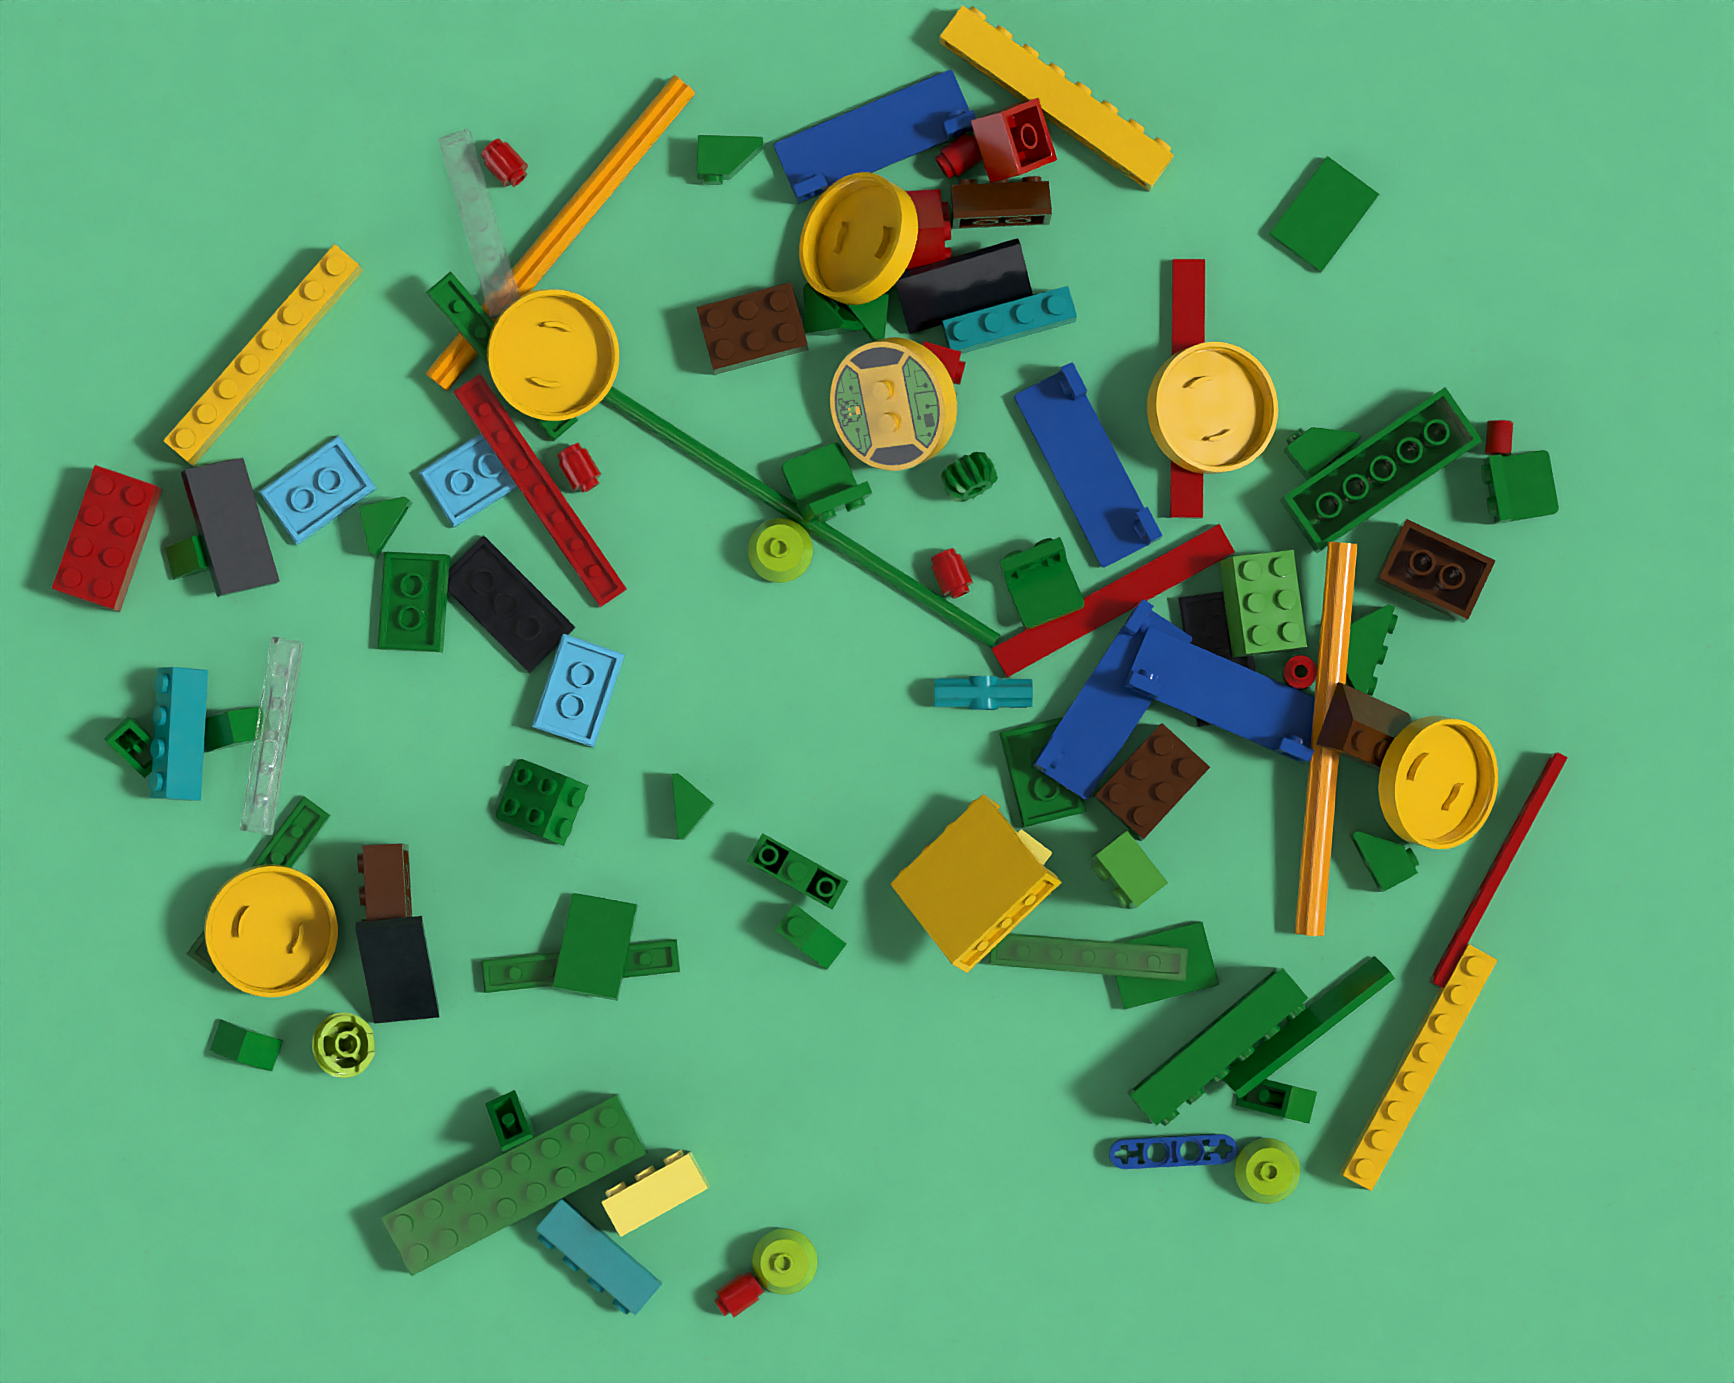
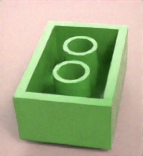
M1294 550L1232 556L1219 561L1232 658L1288 652L1307 647Z
M1128 831L1120 834L1091 857L1095 862L1091 866L1092 870L1102 882L1108 879L1115 889L1111 894L1122 908L1127 906L1131 909L1137 908L1168 884Z

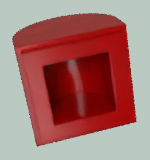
M1487 421L1486 455L1502 454V457L1511 455L1512 421Z

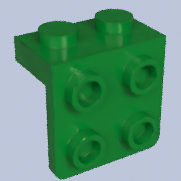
M831 443L785 461L781 466L782 473L805 524L817 520L818 523L826 522L837 516L835 512L845 508L847 512L856 510L864 506V500L872 494L868 481L857 485L842 448L838 443Z
M1540 450L1505 457L1499 454L1489 456L1484 460V465L1481 466V475L1484 485L1488 484L1490 497L1487 498V509L1489 516H1494L1495 524L1548 516L1558 512L1559 505L1550 456L1547 451Z
M1060 537L1056 539H1043L1037 542L1033 548L1023 552L1022 550L1012 551L999 561L1002 576L1025 628H1035L1084 607L1083 596L1067 562L1065 547Z
M519 759L514 766L495 816L500 821L564 846L567 837L572 831L578 810L584 802L585 793L589 785L527 760Z

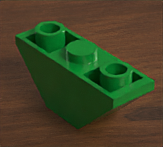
M1390 604L1351 623L1346 681L1350 687L1370 696L1373 695L1378 681V677L1373 676L1376 665L1383 664L1388 650V646L1383 645L1386 634L1393 633L1398 618L1397 615L1393 614L1395 606Z
M763 833L746 861L832 910L848 883L846 879Z

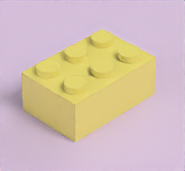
M681 1149L664 1158L665 1166L658 1170H655L652 1165L634 1176L636 1182L626 1186L623 1181L605 1192L607 1198L601 1203L620 1237L709 1188L710 1185L691 1151L684 1155Z

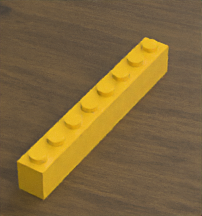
M963 5L940 35V44L1022 102L1039 98L1044 117L1150 192L1174 157V154L1170 152L1172 148L1166 142L1157 137L1153 140L1143 133L1145 131L1144 127L1133 119L1126 121L1117 115L1119 111L1115 106L1106 100H1103L1101 103L1090 96L1092 91L1087 86L1078 81L1073 84L1064 77L1066 73L1054 63L1047 65L1038 59L1040 55L1036 50L1027 44H1024L1022 47L1011 40L1013 35L1008 30L999 25L994 28L985 21L987 17L975 7L968 9Z
M334 244L163 441L194 466L363 272L361 266Z
M1467 944L1445 987L1439 989L1343 1164L1339 1172L1340 1175L1369 1191L1373 1190L1497 963V959Z

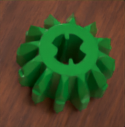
M973 452L970 455H964L962 458L956 459L940 475L944 489L953 502H965L968 499H974L976 496L983 494L987 489H990L998 479L995 466L985 452Z

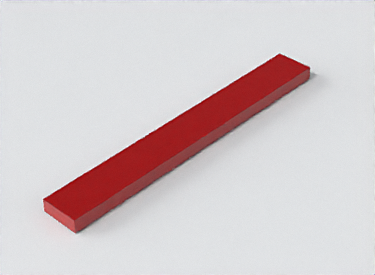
M1205 259L1172 260L1171 356L1185 348L1205 343ZM1170 460V518L1202 519L1203 474L1184 469Z
M478 374L454 390L453 393L599 607L601 608L626 591L627 588L481 374Z
M1218 524L1083 598L1084 607L1035 628L1027 629L991 650L1008 678L1134 609L1142 599L1148 601L1234 554L1235 551L1221 525Z
M1559 752L1550 755L1430 977L1429 983L1439 988L1445 987L1568 757Z

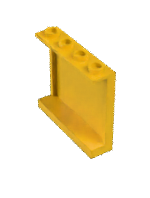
M984 794L972 801L967 810L955 821L948 824L944 832L932 844L927 845L921 854L909 866L903 868L890 883L950 963L966 973L980 962L1062 883L1053 872L1044 867L999 811L1001 806Z

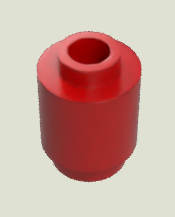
M966 133L939 150L940 154L935 157L938 166L948 179L954 175L959 177L983 161L975 136L969 137Z
M500 138L495 139L481 152V157L484 159L483 164L504 187L509 185L515 187L526 178L527 173L525 171L528 168V164L508 142L503 143Z
M580 443L569 446L557 455L560 461L558 465L574 491L581 489L582 493H586L600 484L597 479L602 474L588 450L582 448Z
M951 548L931 558L933 563L931 569L943 596L951 595V598L955 599L970 592L968 586L973 584V581L961 554H957L955 549Z
M1302 655L1291 658L1284 666L1282 672L1285 684L1299 691L1307 689L1317 676L1315 663L1309 657ZM1297 666H1303L1306 669L1307 674L1305 677L1299 678L1295 675L1294 670Z
M748 1271L744 1275L738 1274L717 1289L715 1292L719 1297L714 1302L724 1316L731 1313L735 1318L759 1301L758 1296L763 1294L764 1291L751 1272Z

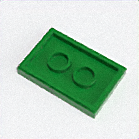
M1327 156L1269 235L1321 273L1377 199L1379 193Z
M385 552L378 649L443 653L450 555Z
M1063 717L999 733L1023 828L1087 812L1084 799L1032 766Z
M573 893L552 986L553 989L618 1001L638 908L637 904Z
M1203 921L1122 942L1188 948L1186 981L1115 975L1124 1010L1219 985Z

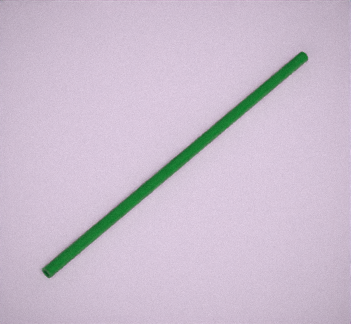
M612 386L603 398L609 404L787 518L797 522L812 534L992 648L999 638V633L825 522L818 523L817 520L805 524L796 503Z

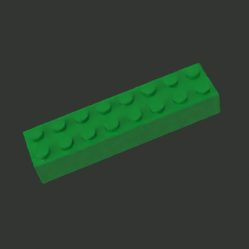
M618 1094L381 1218L410 1275L413 1276L649 1152Z

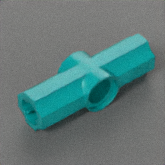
M970 676L969 679H934V707H969V710H998V707H1032V679H998L997 676Z

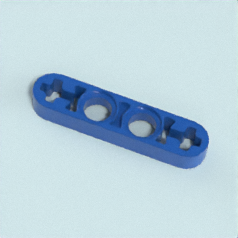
M1226 1134L1121 1139L1113 1143L1109 1150V1157L1113 1165L1120 1169L1215 1165L1231 1162L1237 1155L1238 1148L1234 1139ZM1224 1139L1226 1145H1231V1151L1226 1152L1225 1158H1220L1219 1153L1210 1152L1208 1153L1210 1159L1203 1160L1205 1149L1202 1140H1209L1208 1147L1218 1146L1219 1140ZM1187 1141L1195 1142L1199 1148V1153L1193 1160H1185L1180 1153L1182 1144ZM1143 1143L1142 1157L1144 1163H1137L1138 1156L1128 1157L1125 1164L1122 1163L1120 1158H1115V1152L1120 1151L1121 1145H1126L1127 1150L1137 1151L1138 1147L1136 1144ZM1153 1143H1161L1165 1147L1166 1156L1162 1161L1153 1162L1149 1159L1147 1151Z

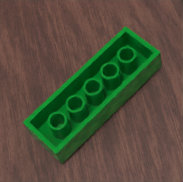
M1444 387L1287 493L1280 501L1317 554L1328 547V542H1335L1470 451L1482 442V439L1447 388Z
M1276 968L1127 1093L1128 1096L1153 1125L1157 1126L1161 1123L1166 1126L1180 1114L1176 1110L1184 1102L1191 1105L1205 1093L1202 1087L1210 1080L1216 1084L1230 1072L1227 1066L1235 1059L1241 1063L1255 1051L1252 1045L1260 1038L1263 1041L1269 1040L1281 1029L1277 1024L1284 1018L1292 1020L1306 1008L1303 1002L1308 997L1284 968Z

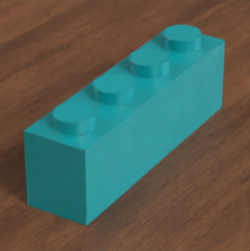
M1065 286L943 320L942 328L948 348L961 351V354L1075 323L1077 315L1069 287Z
M181 667L158 668L154 680L156 707L152 713L154 740L150 747V753L153 758L152 773L148 781L149 789L151 790L150 798L201 801L208 670Z
M564 1197L536 1228L541 1233L537 1238L546 1247L553 1250L556 1246L565 1254L562 1260L576 1272L580 1268L590 1276L587 1280L588 1283L600 1293H603L605 1290L615 1297L612 1303L626 1315L630 1311L636 1315L662 1285L658 1278Z

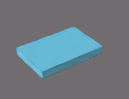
M481 433L419 472L454 528L518 488Z
M338 435L259 491V493L294 542L299 545L377 490V488Z
M562 634L531 727L594 747L625 654Z

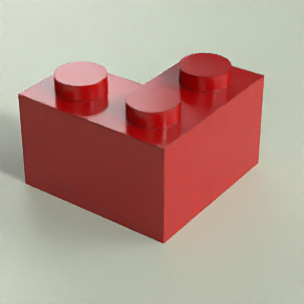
M941 190L906 191L914 203L918 219L917 241L906 271L952 258L951 247H945V241L951 240V226L948 202H942Z

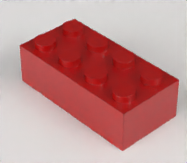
M95 465L52 589L120 612L162 489L145 481Z

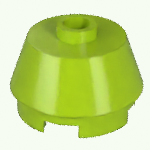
M775 518L762 523L753 532L748 544V557L753 569L764 579L776 583L790 582L800 577L809 567L813 556V545L808 532L797 522L786 518Z
M340 1012L326 1017L317 1026L312 1040L313 1054L318 1065L326 1073L338 1078H351L362 1073L369 1066L375 1055V1040L372 1028L366 1021L351 1013Z
M1260 1138L1246 1145L1239 1153L1235 1163V1178L1241 1191L1253 1201L1264 1204L1276 1203L1287 1198L1295 1190L1300 1178V1164L1297 1155L1286 1143L1274 1138Z
M777 1229L766 1234L757 1243L752 1256V1268L756 1279L764 1288L776 1294L788 1295L801 1291L812 1281L817 1270V1253L812 1242L802 1233L792 1229Z

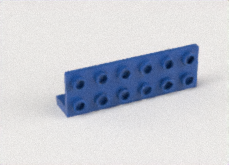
M947 70L778 141L774 144V148L796 200L800 204L821 195L829 186L847 175L859 172H876L974 130L971 120L975 119L976 116L973 110H969L953 71Z
M1071 362L1061 367L1060 372L1015 394L1014 399L1101 567L1105 568L1160 540L1163 535L1149 508H1144L1086 396L1087 389L1075 365Z
M1144 599L1137 603L1032 764V766L1084 800L1089 799L1153 700L1123 686L1147 629L1154 627L1188 643L1192 641V637L1152 611L1154 606Z
M1154 627L1147 629L1123 685L1124 687L1302 764L1310 762L1314 752L1310 746L1315 697Z

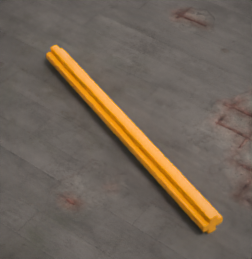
M673 75L482 304L481 307L494 322L511 302L531 292L695 95L694 90L679 77ZM458 333L427 370L426 375L445 391H448L478 354L465 338Z
M1328 542L1310 746L1314 752L1308 769L1294 932L1295 934L1307 936H1324L1339 754L1316 743L1337 683L1346 684L1358 545L1352 543Z

